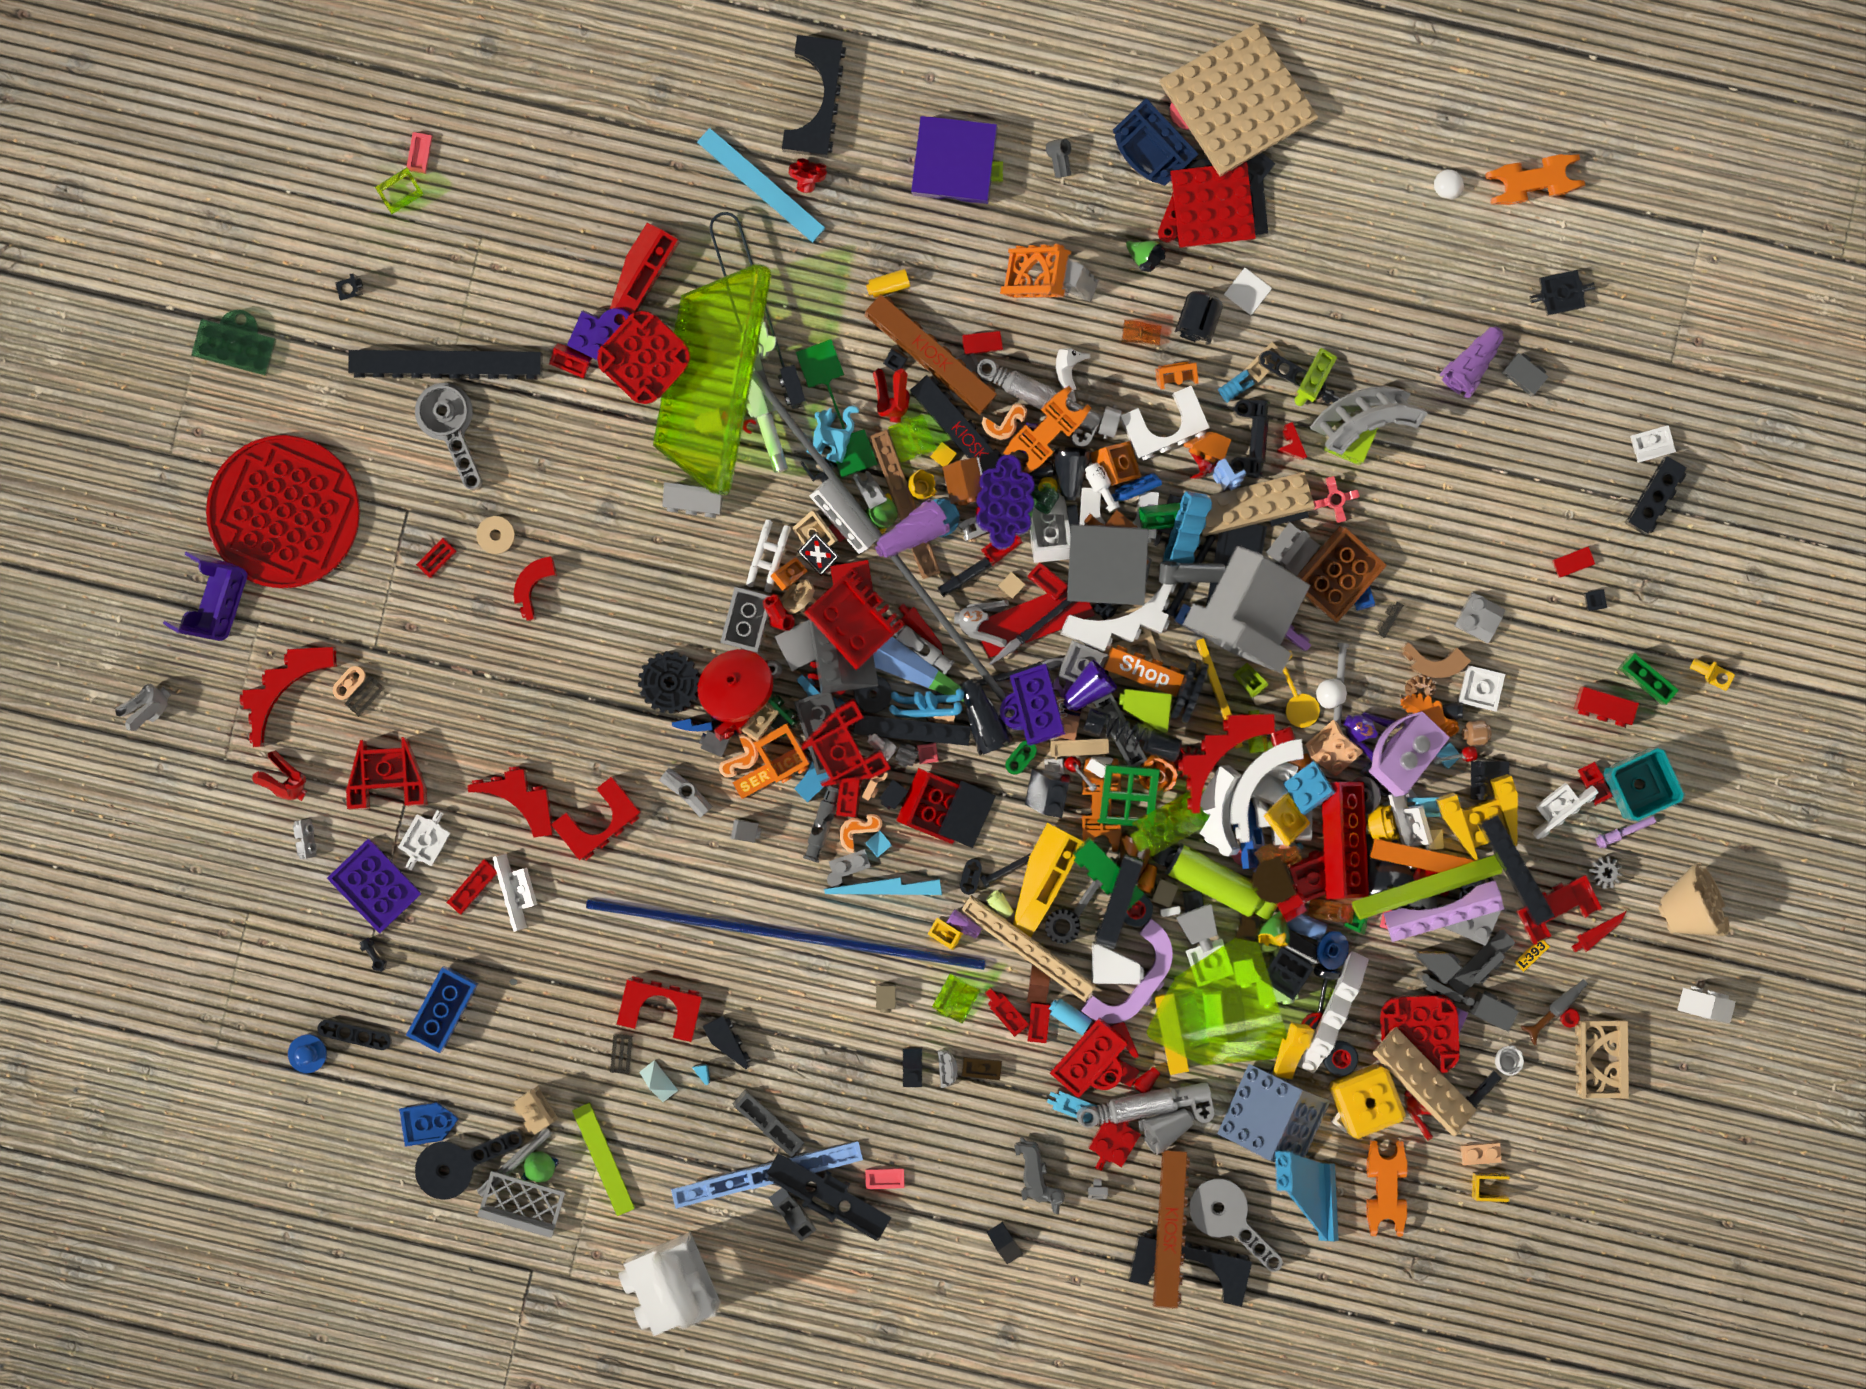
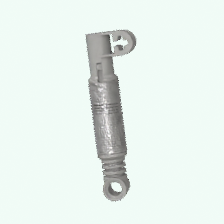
M990 359L980 361L976 369L981 379L989 382L993 380V384L997 382L998 386L1002 385L1004 391L1009 393V395L1011 394L1028 404L1030 403V405L1041 409L1058 393L1057 390H1053V388L1051 389V387L1043 383L1041 384L1019 371L1007 372L1008 369L1003 370L1002 366L999 368V365ZM987 364L991 367L992 371L990 374H984L981 371V367ZM1068 396L1066 407L1069 410L1077 411L1084 408L1073 402L1071 397ZM1049 405V407L1059 416L1060 414ZM1091 410L1089 411L1080 426L1092 433L1091 435L1085 433L1084 438L1086 441L1079 442L1077 435H1080L1082 430L1077 428L1071 435L1073 445L1081 448L1090 443L1102 419V415Z
M1207 1082L1176 1089L1172 1087L1162 1088L1160 1090L1148 1091V1093L1144 1092L1110 1100L1109 1103H1106V1106L1105 1104L1097 1105V1108L1095 1106H1085L1078 1110L1076 1118L1082 1126L1092 1128L1095 1125H1099V1122L1101 1124L1104 1121L1105 1123H1108V1121L1114 1123L1127 1122L1138 1118L1173 1112L1179 1107L1190 1105L1193 1117L1202 1123H1207L1214 1117V1108L1209 1085ZM1207 1102V1104L1202 1105L1207 1110V1112H1204V1116L1199 1114L1202 1112V1108L1195 1106V1104ZM1090 1112L1092 1114L1091 1120L1084 1122V1114Z

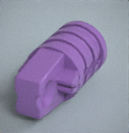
M954 909L946 922L963 934L975 939L982 930L974 921L957 911V909Z

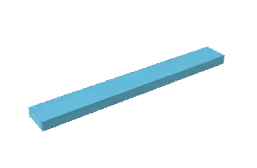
M711 128L697 141L702 148L812 243L825 230L823 225Z

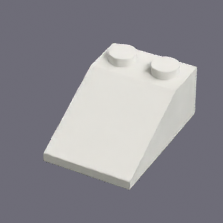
M1064 498L1061 499L1064 515L1044 514V500L1037 501L1033 509L1029 529L1034 563L1069 559L1070 527Z

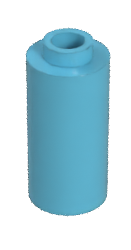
M1061 998L1058 1001L1054 999L1049 1007L1051 1010L1050 1015L1081 1035L1084 1034L1092 1021L1090 1017Z

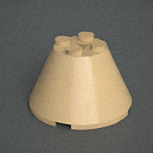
M1701 863L1693 864L1661 898V905L1658 906L1659 912L1662 917L1665 916L1668 922L1667 927L1671 934L1675 932L1726 936L1730 931L1729 917H1724L1722 908L1726 906L1719 888L1707 868L1702 869L1700 867Z

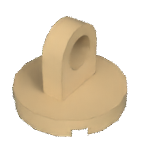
M799 580V584L796 585L794 583L785 591L781 602H783V606L788 614L799 612L806 616L804 613L805 606L809 602L811 605L816 602L813 598L814 586L808 580Z

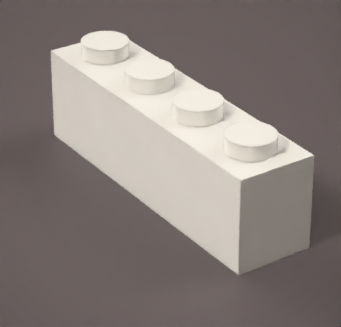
M830 479L824 481L809 495L858 554L867 550L876 541V538Z

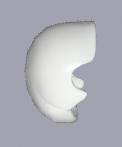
M1444 170L1437 174L1434 180V189L1440 197L1453 200L1462 194L1464 180L1458 172Z
M1325 680L1319 684L1316 690L1317 701L1324 708H1336V706L1344 703L1346 700L1347 691L1341 680Z
M1513 1045L1502 1047L1495 1056L1497 1069L1508 1076L1520 1072L1524 1065L1522 1052Z

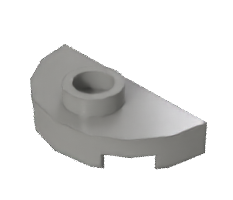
M941 1049L938 1050L941 1088H945L955 1082L958 1067L953 1055L949 1051Z

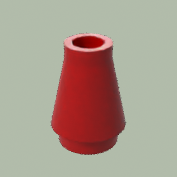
M1152 1067L1135 1079L1133 1086L1140 1093H1148L1161 1073Z

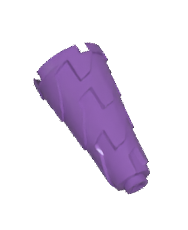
M1496 326L1494 328L1489 327L1453 362L1451 361L1440 373V377H1443L1442 381L1455 393L1460 395L1463 391L1466 393L1463 397L1470 398L1481 383L1480 380L1489 367V363L1498 352L1497 349L1504 339L1503 331Z
M926 500L921 506L912 511L908 517L895 525L894 529L879 539L875 547L876 552L880 557H892L906 549L909 550L923 542L927 543L941 535H945L950 531L949 523L946 525L943 523L947 519L944 512L934 500Z

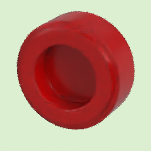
M1568 1008L1560 1016V1022L1569 1028L1575 1027L1580 1021L1579 1013L1572 1008Z

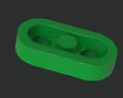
M1023 741L1018 745L1005 763L1006 770L1010 774L1017 775L1025 769L1036 755L1037 748L1035 744L1029 746L1027 741ZM1024 747H1030L1031 751L1029 754L1023 752ZM1014 761L1019 764L1016 769L1011 767V763Z

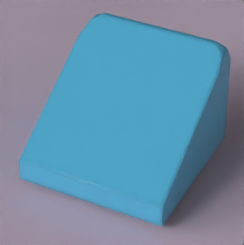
M694 1065L692 1067L703 1083L708 1085L710 1083L708 1065Z

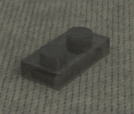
M1398 601L1394 602V604L1390 603L1385 611L1387 614L1385 620H1380L1375 629L1378 631L1376 636L1381 639L1386 637L1403 608V604Z

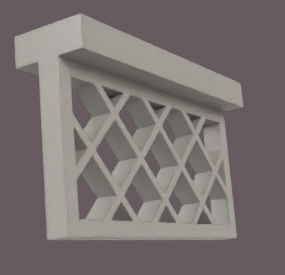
M491 1170L477 1217L552 1238L565 1191ZM494 1176L502 1178L505 1184L497 1190L492 1184ZM515 1182L519 1183L523 1188V1191L516 1195L513 1194L509 1187ZM507 1187L511 1197L502 1202L497 1192ZM532 1188H537L542 1196L532 1200L528 1191ZM525 1193L530 1203L520 1207L516 1197ZM552 1193L560 1195L559 1202L551 1206L546 1196ZM495 1194L499 1204L494 1207L485 1205L487 1198ZM544 1198L549 1208L539 1213L534 1203ZM513 1199L518 1209L513 1212L507 1211L504 1204ZM532 1205L536 1215L532 1217L525 1216L522 1209ZM549 1210L554 1216L552 1224L544 1222L541 1217L543 1213Z

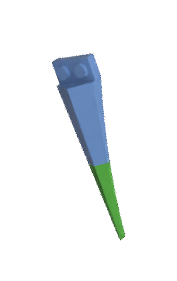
M891 637L873 654L875 668L945 695H955L956 690L961 689V686L894 637Z

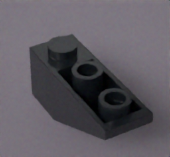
M722 1015L703 1025L712 1045L744 1069L750 1067L751 1059L747 1052L743 1053L740 1047L743 1045L738 1034L734 1035L732 1031L734 1025L729 1017L726 1018L725 1015Z

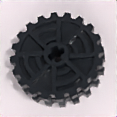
M665 651L664 655L660 653L655 654V659L650 657L648 665L643 664L642 666L643 673H639L638 676L641 678L638 687L642 688V691L639 693L641 696L646 697L644 702L646 704L651 703V708L654 710L660 708L661 713H666L668 710L670 714H675V710L679 712L684 711L685 706L691 707V701H696L698 698L696 692H698V682L700 679L697 677L700 673L699 669H694L695 663L693 661L688 662V657L685 655L680 657L678 652H674L671 655L669 651ZM669 677H672V681L675 682L674 686L670 685L671 688H667L668 685L665 683V680H669Z
M1191 659L1171 713V718L1176 719L1184 706L1182 713V722L1188 723L1193 713L1208 671V664L1203 663L1195 676L1197 669V660Z

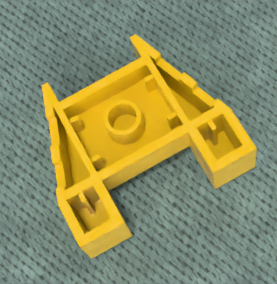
M1509 774L1490 780L1495 799L1465 809H1461L1458 796L1455 793H1450L1436 799L1441 818L1474 860L1478 859L1475 848L1488 844L1477 823L1493 814L1498 815L1515 847L1517 846L1518 793L1513 778Z

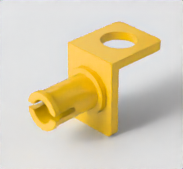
M1695 658L1690 666V669L1705 675L1707 683L1724 691L1728 690L1735 677L1734 673L1719 667L1715 661L1709 665ZM1719 674L1727 675L1728 681L1725 684L1717 682Z

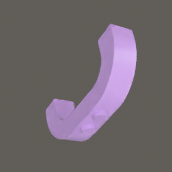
M1152 919L1139 932L1141 936L1152 944L1155 950V960L1152 967L1130 996L1120 1004L1108 1005L1094 995H1091L1081 1008V1011L1090 1018L1097 1020L1100 1017L1106 1023L1126 1021L1137 1014L1144 1005L1147 1007L1153 999L1151 996L1155 990L1159 991L1164 985L1163 979L1167 975L1172 963V945L1164 929Z

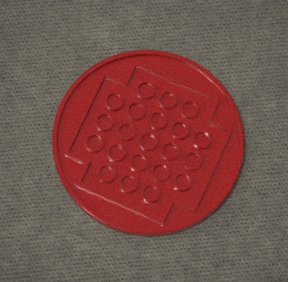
M275 435L263 437L244 445L222 464L209 489L206 504V521L212 543L220 557L225 562L244 569L247 573V580L271 588H296L322 579L345 559L358 533L360 501L351 474L340 459L331 451L314 441L302 437Z

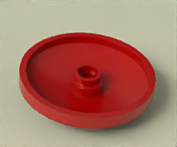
M744 649L724 652L715 657L705 667L698 682L700 703L709 715L719 721L739 722L757 714L771 696L773 689L771 669L765 660L755 652Z

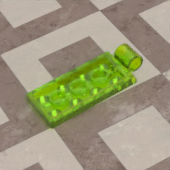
M1190 791L1132 822L1133 826L1137 825L1139 829L1130 835L1139 852L1149 847L1151 851L1149 855L1151 857L1204 827L1209 819V815L1202 811V807L1200 806V813H1191V809H1187V798H1190Z

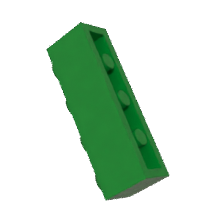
M1088 838L1072 853L1076 857L1074 861L1081 868L1085 866L1089 870L1087 875L1094 882L1098 879L1103 884L1100 888L1109 895L1112 893L1120 868ZM1135 886L1128 910L1144 895L1137 886Z

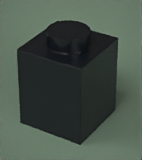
M893 779L879 797L882 800L880 804L888 810L891 807L895 810L908 790Z

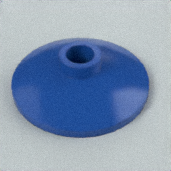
M1337 931L1326 933L1320 939L1317 947L1318 960L1327 969H1337L1342 966L1349 952L1346 937Z

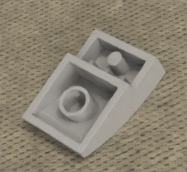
M809 620L793 627L790 631H785L775 636L791 671L815 661Z

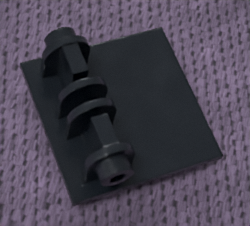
M1471 761L1470 799H1495L1490 780L1509 774L1510 762Z

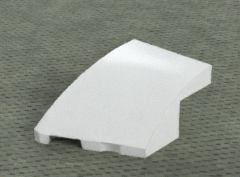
M1252 797L1257 827L1270 826L1263 816L1270 809L1265 801ZM1271 827L1272 844L1284 845Z

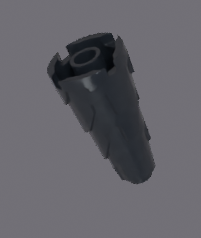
M973 679L963 682V687H961L964 692L963 700L978 754L981 756L982 754L990 753L1004 747L1003 743L1008 742V744L1013 742L1012 734L1009 733L1005 723L986 696L981 684L973 681Z

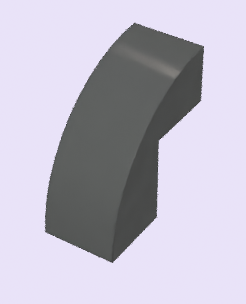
M781 1188L769 1197L773 1207L784 1217L791 1231L801 1241L817 1230L807 1214L787 1190Z

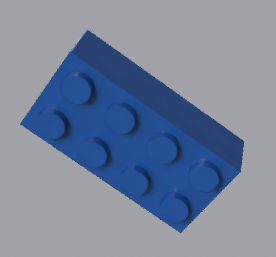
M443 966L406 1036L438 1053H442L479 983L447 966Z

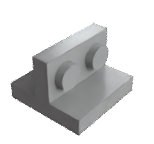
M1289 522L1266 553L1297 576L1320 545L1312 540L1306 531L1299 530Z

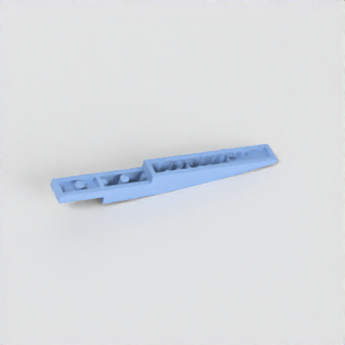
M858 1141L789 1158L814 1173L863 1160ZM772 1162L673 1188L671 1192L675 1208L774 1184L765 1178Z

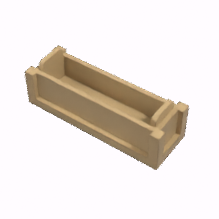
M1109 740L1050 741L1051 757L1055 756V760H1057V756L1103 754V757H1105V754H1109Z

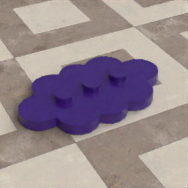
M1013 455L1000 457L995 469L984 471L979 480L982 490L976 499L977 505L980 508V511L977 513L976 522L983 531L990 532V541L998 549L1009 548L1015 540V535H1022L1029 530L1031 526L1029 513L1034 508V499L1030 495L1035 486L1034 480L1028 473L1021 472V463Z

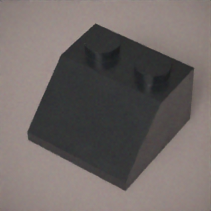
M1032 768L1025 805L1043 815L1062 818L1070 775Z

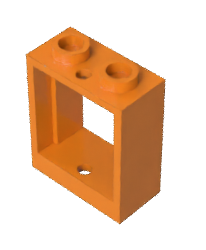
M789 723L760 738L758 742H753L776 783L780 780L782 784L792 778L791 774L796 771L799 774L809 769L807 765L812 763L805 750H802L801 743ZM786 733L800 756L802 763L779 775L763 746Z

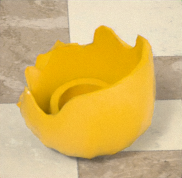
M920 469L909 477L907 487L917 499L935 497L937 490L934 488L935 480L932 474Z

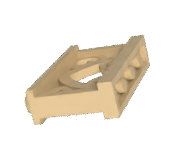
M1580 1020L1578 1025H1575V1035L1578 1036V1044L1575 1045L1578 1063H1576L1575 1070L1576 1075H1579V1082L1576 1083V1094H1579V1097L1582 1099L1629 1098L1628 1021ZM1601 1026H1616V1030L1605 1034ZM1590 1027H1595L1599 1030L1601 1037L1598 1038L1595 1033H1592L1593 1038L1587 1039L1586 1031ZM1609 1041L1610 1046L1612 1043H1616V1049L1610 1050L1607 1042ZM1602 1045L1610 1055L1617 1057V1061L1610 1063L1605 1068L1603 1074L1590 1060L1595 1051ZM1586 1067L1591 1073L1586 1074ZM1611 1068H1615L1617 1070L1616 1075H1612L1610 1073V1076L1607 1077L1608 1072ZM1592 1079L1594 1081L1592 1086H1595L1599 1080L1602 1082L1598 1090L1590 1091L1587 1088V1081ZM1605 1084L1617 1087V1092H1603Z

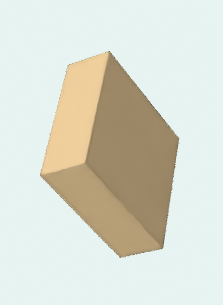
M1012 572L999 585L1012 599L1025 586Z

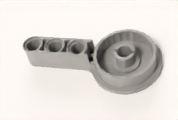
M450 383L434 384L425 389L416 402V421L425 434L446 442L464 486L473 491L478 490L482 486V478L464 437L473 416L472 403L468 395L458 386ZM441 406L447 407L445 416H440L438 413ZM461 441V450L454 451L453 444ZM463 459H468L470 462L469 467L466 469H462L460 465ZM475 476L477 483L471 487L468 484V479Z
M1211 1179L1202 1183L1194 1191L1190 1200V1214L1197 1228L1213 1237L1229 1235L1236 1237L1267 1269L1273 1272L1280 1270L1283 1264L1280 1255L1246 1221L1248 1205L1242 1190L1233 1182L1225 1179ZM1216 1202H1221L1224 1205L1222 1212H1215L1213 1210V1205ZM1243 1230L1251 1231L1250 1238H1241L1240 1235ZM1262 1243L1265 1245L1262 1253L1255 1252L1256 1244ZM1271 1257H1276L1279 1260L1278 1264L1274 1267L1268 1264V1260Z

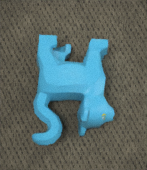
M848 406L843 412V420L847 425L845 429L830 427L837 415L836 412L832 413L831 408L828 411L823 410L815 413L818 425L814 431L813 445L820 455H822L825 446L832 447L831 453L827 454L826 457L829 461L843 462L855 424L850 414L859 413L858 407Z

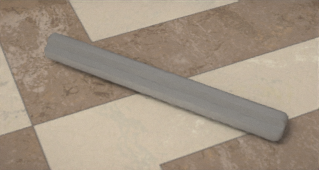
M546 1127L539 1131L497 1172L509 1175L552 1134L551 1130ZM493 1177L492 1184L494 1188L502 1181V1178ZM488 1180L477 1189L481 1197H484Z

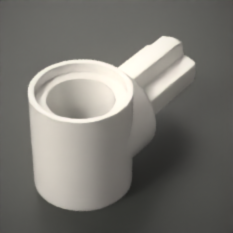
M876 734L868 736V743L873 747V752L875 753L881 749L886 761L898 750L886 737L880 738Z

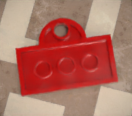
M1099 1017L1051 1070L1050 1074L1078 1099L1090 1085L1099 1090L1112 1089L1118 1085L1123 1076V1065L1117 1056L1129 1042ZM1107 1073H1113V1074H1115L1116 1080H1115V1081H1109V1080H1107L1106 1074H1107Z

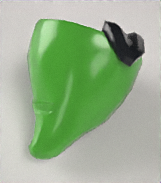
M1129 240L1126 242L1133 261L1142 271L1151 272L1161 260H1165L1166 250L1156 241L1133 242Z

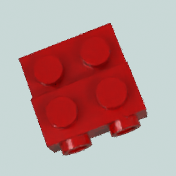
M1312 851L1308 854L1309 857L1304 859L1297 857L1293 861L1290 860L1291 863L1287 865L1291 877L1298 887L1296 888L1297 893H1302L1306 901L1326 895L1325 858L1323 851Z

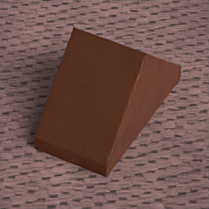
M1033 964L1031 967L1027 1002L1046 1004L1050 976Z

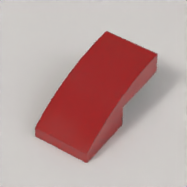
M1595 761L1577 770L1586 790L1590 786H1594L1598 790L1595 799L1592 800L1595 806L1613 797Z

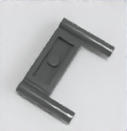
M1423 972L1417 973V978L1424 981L1423 984L1427 985L1426 990L1434 994L1440 992L1453 1002L1457 1001L1460 1003L1462 1001L1469 1006L1474 1004V999L1466 995L1462 996L1432 980L1429 975Z

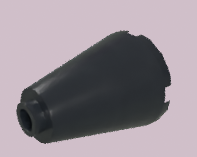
M1065 447L1064 451H1060V448H1054L1053 457L1060 495L1064 496L1065 500H1076V497H1079L1086 474L1085 469L1088 467L1091 457V450L1086 451L1084 448Z

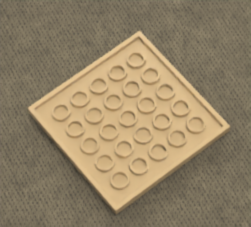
M1257 23L1159 80V83L1219 176L1224 175L1318 119L1317 114Z

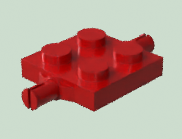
M1104 1121L1088 1146V1149L1097 1153L1100 1157L1095 1166L1096 1169L1102 1171L1106 1162H1112L1122 1168L1141 1135L1129 1126L1130 1121L1121 1123L1110 1121L1105 1123Z

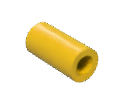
M905 269L869 279V284H866L869 296L873 295V298L878 297L880 294L886 295L910 287Z

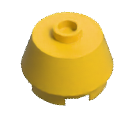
M1382 805L1374 812L1368 814L1367 829L1374 840L1376 838L1392 842V840L1399 839V833L1395 832L1397 829L1393 811H1390L1391 805Z

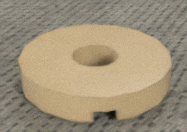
M492 516L480 523L477 528L476 537L478 544L483 550L490 554L505 553L513 545L515 531L512 524L505 518ZM494 530L501 532V537L497 541L491 539V532Z

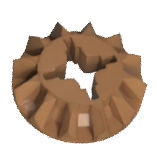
M1424 675L1410 678L1405 685L1406 695L1411 697L1415 693L1417 697L1419 693H1422L1423 700L1427 695H1430L1432 698L1436 692L1434 681ZM1417 687L1420 689L1424 687V693L1421 691L1417 693Z

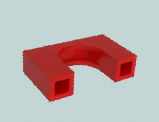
M613 776L596 788L609 804L612 811V821L604 832L589 834L583 831L568 812L551 824L579 861L582 859L587 861L595 854L593 851L597 847L602 849L610 842L608 839L612 835L617 837L625 830L623 827L627 823L632 825L640 818L638 815L641 811Z
M632 976V979L628 978L626 981L616 1025L636 1029L641 1007L645 1000L652 996H664L669 998L677 1009V1021L673 1038L692 1042L703 996L699 995V991L688 989V992L681 991L679 986L670 985L669 988L663 987L661 982L651 980V983L643 982V978Z

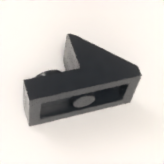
M903 1048V1087H922V1048Z

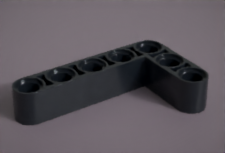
M1125 853L1102 923H1099L1094 940L1096 944L1115 949L1144 859Z

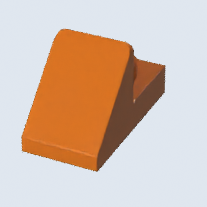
M795 557L775 571L770 577L783 591L784 589L787 590L805 575L808 570Z

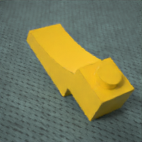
M1298 1023L1290 1024L1287 1038H1282L1272 1073L1275 1077L1293 1079L1301 1056L1307 1048H1310L1314 1029L1310 1026Z

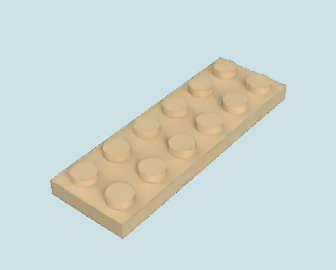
M1305 472L1209 495L1212 508L1205 518L1206 526L1202 530V536L1205 537L1315 509Z
M1397 1027L1389 1032L1372 1053L1453 1137L1462 1130L1477 1111Z

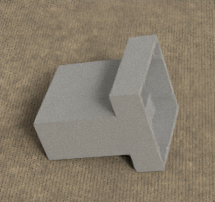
M1237 547L1207 608L1205 609L1193 604L1183 625L1232 654L1282 674L1292 653L1280 645L1310 585L1266 557Z

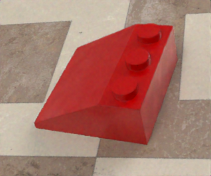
M918 768L896 821L953 844L954 840L940 835L938 832L959 784Z

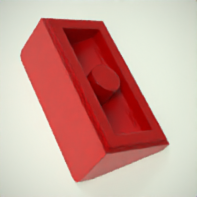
M557 343L553 348L549 364L585 378L592 357Z

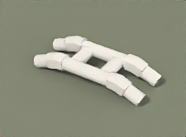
M765 520L746 585L749 587L754 586L759 567L770 571L764 591L771 593L775 581L770 576L779 568L791 527L784 525L778 545L767 542L773 522ZM764 549L775 552L772 563L761 560Z

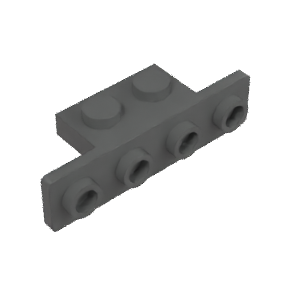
M1501 929L1487 942L1486 946L1484 945L1448 981V984L1457 993L1463 995L1474 983H1484L1490 977L1489 973L1493 969L1497 970L1504 963V954L1515 944V941Z

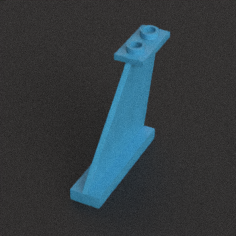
M1275 1151L1277 1190L1286 1191L1317 1230L1320 1241H1339L1335 1164L1319 1163L1295 1155L1293 1152Z

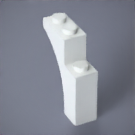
M1223 765L1218 768L1202 794L1200 802L1202 811L1211 815L1200 834L1205 837L1206 842L1219 848V852L1225 856L1237 855L1241 849L1234 837L1230 824V808L1234 791L1242 775L1230 765Z

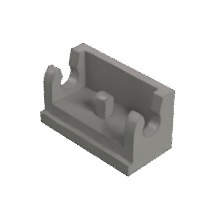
M865 471L868 477L866 481H862L858 474L854 475L853 478L867 505L872 509L887 501L870 472Z

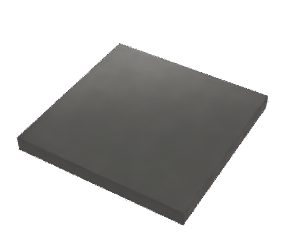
M1071 524L1067 601L1144 605L1149 528Z

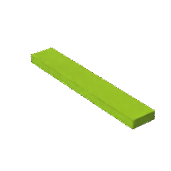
M589 1102L573 1109L572 1112L616 1215L620 1216L634 1210L635 1206L591 1103Z

